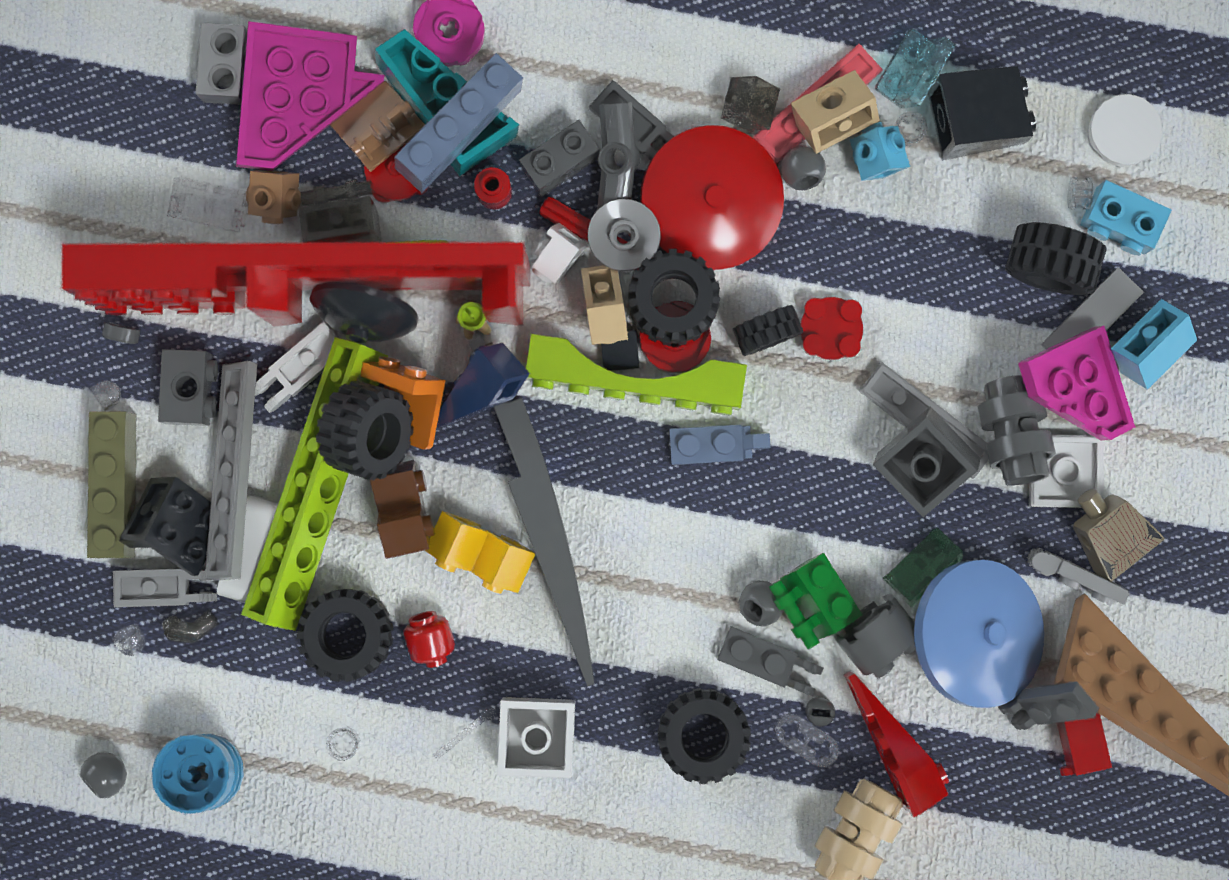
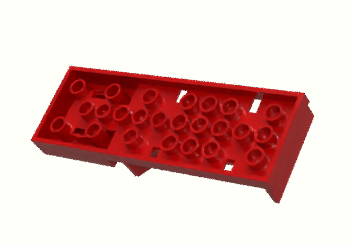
M524 242L62 244L61 290L74 295V300L85 301V305L95 306V310L105 311L106 315H127V309L141 311L143 315H163V309L176 310L179 315H198L199 309H213V314L234 315L235 309H245L246 292V308L272 326H286L302 323V290H312L314 286L325 282H347L372 287L381 291L483 290V313L488 322L523 325V286H530V262Z

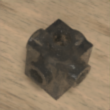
M757 76L731 77L721 119L733 124L734 129L748 135L754 134L755 130H770L780 88Z

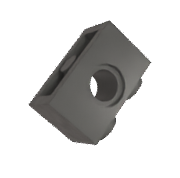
M162 349L158 422L171 425L210 426V418H214L216 413V398L211 396L212 382H216L218 376V363L216 360H213V354L207 351ZM194 379L197 383L196 393L186 398L182 393V386L187 380Z

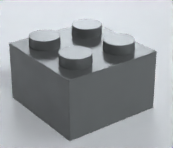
M930 406L877 453L873 466L924 517L978 471L981 458Z

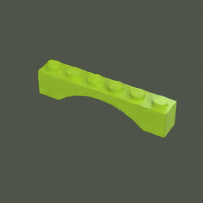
M531 334L526 369L530 374L526 380L532 381V387L553 390L554 384L568 386L567 392L589 395V390L592 389L604 391L603 397L609 399L625 400V394L640 396L639 402L644 404L660 405L662 399L675 401V408L696 410L697 405L711 407L710 413L731 416L732 410L739 411L742 405L747 365L710 360L696 369L677 376L658 379L633 378L611 372L596 365L581 354L568 339Z

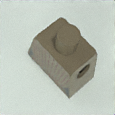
M1090 489L1078 498V503L1086 514L1074 523V531L1095 574L1110 582L1165 540L1159 531L1128 501L1111 494L1103 499L1096 489Z

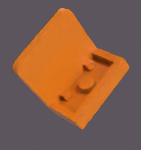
M379 357L378 362H363L361 377L384 384V388L400 393L403 399L408 401L410 405L408 411L413 414L411 426L414 427L413 435L410 436L409 441L411 445L423 450L431 449L434 443L445 380L427 374L426 369L400 365L401 361L394 358Z

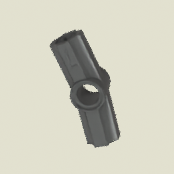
M632 102L599 104L602 149L599 153L598 162L602 170L597 210L613 200H631L634 172L640 163V152L635 145ZM617 149L621 150L625 157V163L622 167L618 166L614 160V153Z

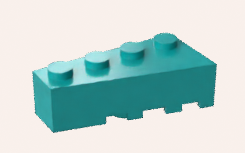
M405 29L375 48V63L402 100L410 104L415 114L425 125L467 83V80L445 66L438 56ZM500 112L451 163L459 177L515 139L518 134L519 124L510 116L507 117Z

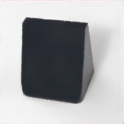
M636 330L627 331L628 340L617 341L613 344H601L603 368L609 371L639 369Z

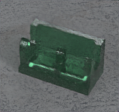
M936 527L896 567L887 573L883 580L910 607H913L922 598L928 585L939 573L949 566L958 563L963 558V551Z

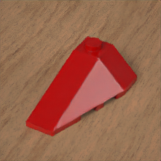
M845 673L844 677L896 794L902 799V807L913 817L921 815L949 795L945 788V784L949 783V779L940 762L934 763L933 759L854 673Z

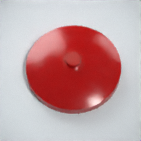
M706 125L695 127L676 135L656 152L642 180L640 203L652 211L659 223V248L663 252L669 253V249H677V253L684 254L685 250L693 252L692 256L698 259L699 256L703 258L708 268L712 267L713 270H722L738 266L750 260L770 242L782 218L784 188L775 161L757 140L734 128Z

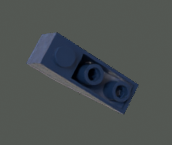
M504 343L490 346L483 345L472 352L466 369L455 379L453 383L454 388L448 398L441 403L437 428L460 422L514 399L530 373Z

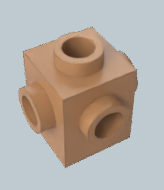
M276 170L250 171V183L246 191L248 215L262 216L261 222L269 224H283L284 218L296 217L297 210L301 205L299 173Z

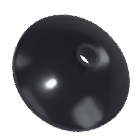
M347 282L321 283L312 288L309 298L315 312L330 327L344 334L346 339L360 344H364L367 341L381 342L403 337L416 329L419 319L414 308L403 300L384 291L360 284Z

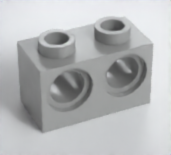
M201 23L196 95L204 103L241 105L247 29L245 26ZM226 41H236V47L231 53H221V47ZM226 75L234 76L233 83L229 88H218V83L222 77Z

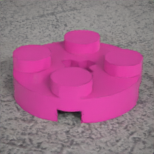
M427 0L419 7L414 17L413 32L415 38L438 56L445 66L466 65L483 45L485 27L482 15L471 0ZM450 21L455 22V29L458 30L457 35L445 38L444 32L440 30L441 25L447 26Z

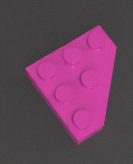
M1105 326L1092 327L1018 362L1030 399L1100 441L1112 440L1135 428Z

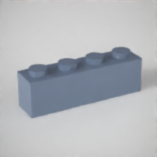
M495 53L395 156V169L423 193L521 92L523 77L502 57Z

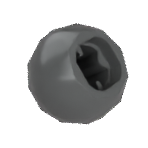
M797 146L790 149L780 165L782 178L789 187L795 190H809L818 186L826 173L824 158L820 152L816 154L810 146Z
M758 580L747 585L739 599L740 613L749 623L755 626L766 627L778 621L783 613V609L779 611L773 602L776 598L769 589L772 583L768 581Z
M102 752L87 758L81 766L79 776L98 798H110L117 794L125 785L127 771L122 759L117 755Z

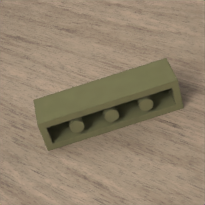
M89 411L87 558H135V548L127 547L119 539L136 507L137 414L126 411Z

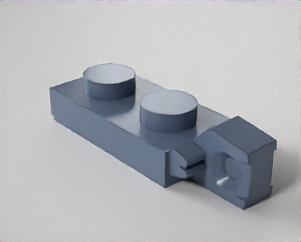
M725 425L669 429L671 465L744 461V459H752V450L771 448L770 433L751 434L750 426Z

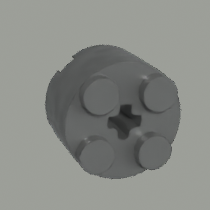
M892 594L883 596L886 603L877 606L873 601L860 611L863 615L843 628L847 633L843 637L839 634L835 637V641L863 675L874 674L877 679L885 676L894 667L892 662L903 653L909 655L916 650L914 639L915 622Z

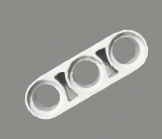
M251 494L248 496L246 501L240 579L219 580L217 587L218 595L245 603L279 503Z

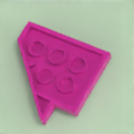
M248 22L236 167L273 171L384 82L385 75L354 71L357 36Z

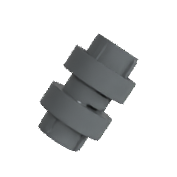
M1022 375L1003 377L987 383L984 387L986 401L978 406L982 430L994 431L995 439L986 444L990 468L1001 469L1005 484L1009 486L1033 483L1047 478L1050 474L1047 460L1054 457L1056 451L1051 431L1039 430L1038 422L1047 417L1046 408L1028 397Z

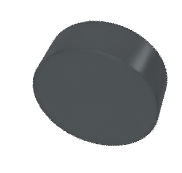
M104 322L102 335L110 340L136 344L139 341L141 330Z

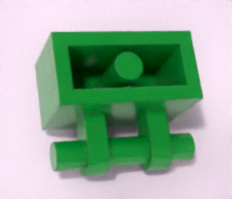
M824 553L806 560L769 586V589L776 598L773 602L779 611L783 609L793 625L791 631L796 639L801 638L807 650L819 644V639L836 634L863 615Z

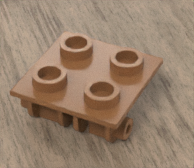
M386 80L331 124V127L370 172L412 139L425 126L415 114L407 101L404 102Z

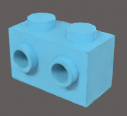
M1105 180L1096 187L1080 226L1087 228V233L1099 240L1107 241L1109 238L1120 243V248L1127 253L1137 256L1141 255V253L1145 255L1155 249L1172 209Z
M1161 299L1111 350L1120 372L1148 390L1197 341V337L1189 315Z

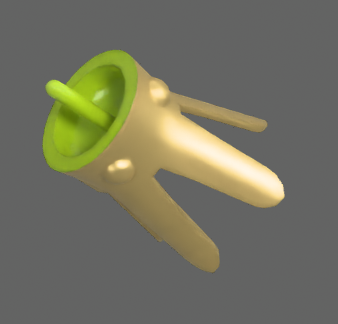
M468 302L460 307L455 321L456 324H460L463 327L465 338L471 340L475 330H479L484 335L490 334L491 328L486 322L487 318L480 304Z

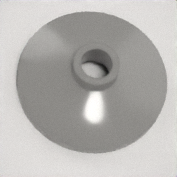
M629 199L613 200L600 207L593 215L588 228V242L593 255L603 265L617 271H631L640 268L642 261L646 258L650 260L653 258L654 253L657 252L660 243V227L655 215L642 203ZM619 233H627L630 236V241L626 244L620 243L617 240Z

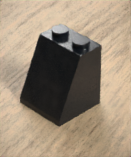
M1018 66L940 74L928 91L943 161L1026 144L1033 137V132L1036 131L1034 113L1032 110L1028 111L1025 97H1028V84L1025 76H1020Z

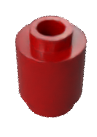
M490 167L482 170L476 176L474 189L479 202L489 209H500L509 203L512 197V187L508 175L503 170ZM491 183H499V187L494 191L486 189Z

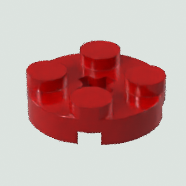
M677 300L663 303L655 308L665 316L681 317L688 314L694 305ZM710 328L707 332L704 331L697 340H689L685 345L680 346L677 343L675 347L663 345V342L658 340L654 342L648 339L649 336L646 333L642 334L640 332L639 334L641 351L648 362L655 368L667 373H685L690 371L704 360L711 345Z

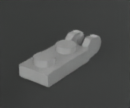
M1033 548L1032 551L1030 550V553H1027L1028 557L1026 558L1028 559L1029 566H1032L1037 572L1039 571L1045 576L1058 573L1060 574L1059 582L1076 590L1079 589L1080 585L1094 590L1091 597L1109 606L1112 605L1114 600L1124 605L1130 594L1123 586L1110 582L1046 550Z
M182 569L113 571L114 607L189 605V602L217 601V593L207 591L189 594L190 579L212 581L205 579V571H200L198 576H191Z

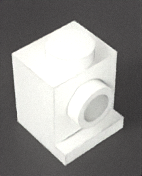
M560 223L550 227L546 234L552 238L545 237L537 247L534 254L538 258L532 266V271L538 278L545 282L552 281L554 284L567 275L587 246L586 242Z

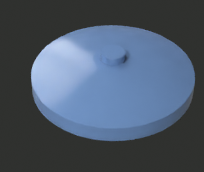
M970 560L951 565L931 581L919 602L914 625L916 653L927 679L939 693L952 702L978 708L1003 705L1016 698L1029 685L1039 667L1044 647V623L1038 601L1026 581L1014 570L1001 563L990 560Z

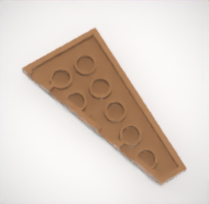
M1085 593L1076 598L1054 684L1077 681L1099 707L1097 713L1229 796V745Z

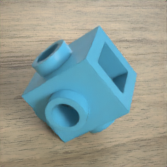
M878 122L863 129V134L850 139L853 160L858 167L862 181L883 179L910 167L905 151V140L898 126L883 127L882 122Z

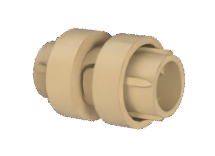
M865 778L859 781L853 794L844 790L834 808V811L842 816L836 830L825 826L814 845L821 851L815 863V871L828 880H863L864 877L873 880L884 860L875 853L882 839L893 843L903 825L901 821L896 819L903 806L902 799Z

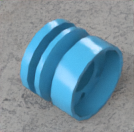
M214 734L180 736L170 741L157 754L152 768L153 788L159 800L171 810L183 814L201 813L217 809L230 802L239 791L244 777L243 760L237 748L226 738ZM207 765L205 772L209 774V777L200 779L201 773L197 768Z

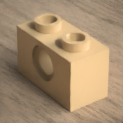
M855 70L836 78L827 85L791 103L796 127L816 154L880 121L876 98Z
M605 265L581 268L592 345L602 343L613 344L617 341L628 340L618 271Z

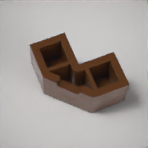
M414 460L398 463L397 469L392 474L387 472L386 477L383 479L376 478L375 481L370 480L379 513L377 528L385 559L429 550L430 537L435 536L431 515H426L422 492L427 491V484L423 470H416Z

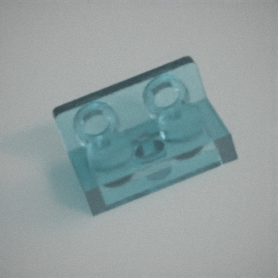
M915 29L908 30L875 85V90L899 108L920 106L956 44L946 37L929 40Z

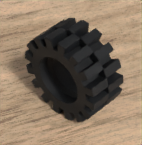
M793 305L769 311L761 316L747 320L732 329L743 356L776 346L804 332Z

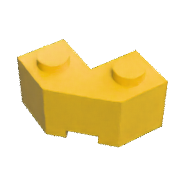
M442 511L434 528L435 536L430 537L429 550H424L437 559L435 564L450 572H455L456 568L470 571L483 580V587L495 593L502 594L503 589L518 593L535 553L505 535L497 536L490 531L482 529V525L472 520Z

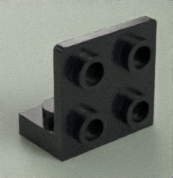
M178 477L150 478L119 541L129 548H152L191 576H198L207 559L211 501Z

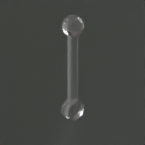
M490 706L483 708L481 715L437 750L433 756L437 760L440 759L484 721L494 719L496 715L495 709Z

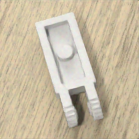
M325 322L319 324L268 368L270 371L256 382L255 396L265 392L276 379L284 386L281 391L271 397L264 407L269 413L279 408L291 396L294 397L323 372L334 338L337 337Z

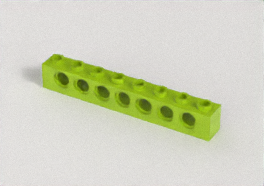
M337 337L334 338L241 615L265 625L296 631L349 474L327 465L324 462L325 457L320 455L318 448L321 444L316 440V434L319 433V427H317L318 419H321L323 415L321 410L324 404H328L330 401L329 396L333 392L338 393L339 387L343 384L350 385L351 381H359L378 386V382L360 376L363 362H378L379 357H388V355L359 343Z

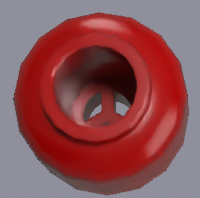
M426 611L412 616L408 620L409 624L403 631V637L412 661L426 664L427 668H434L446 663V657L455 648V641L446 617L437 615L435 611Z

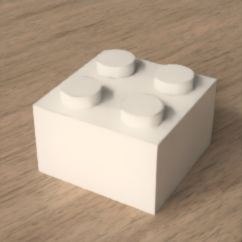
M503 697L500 701L497 775L572 778L575 700Z

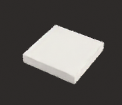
M1052 435L1056 455L1047 460L1050 474L1043 480L1029 483V507L1082 508L1078 503V498L1090 489H1096L1104 499V440L1100 441L1094 436Z

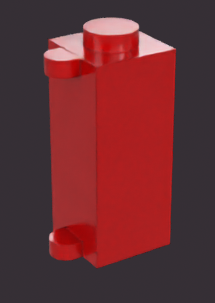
M1099 713L1090 719L1057 723L1066 766L1060 768L1061 776H1078L1112 768Z

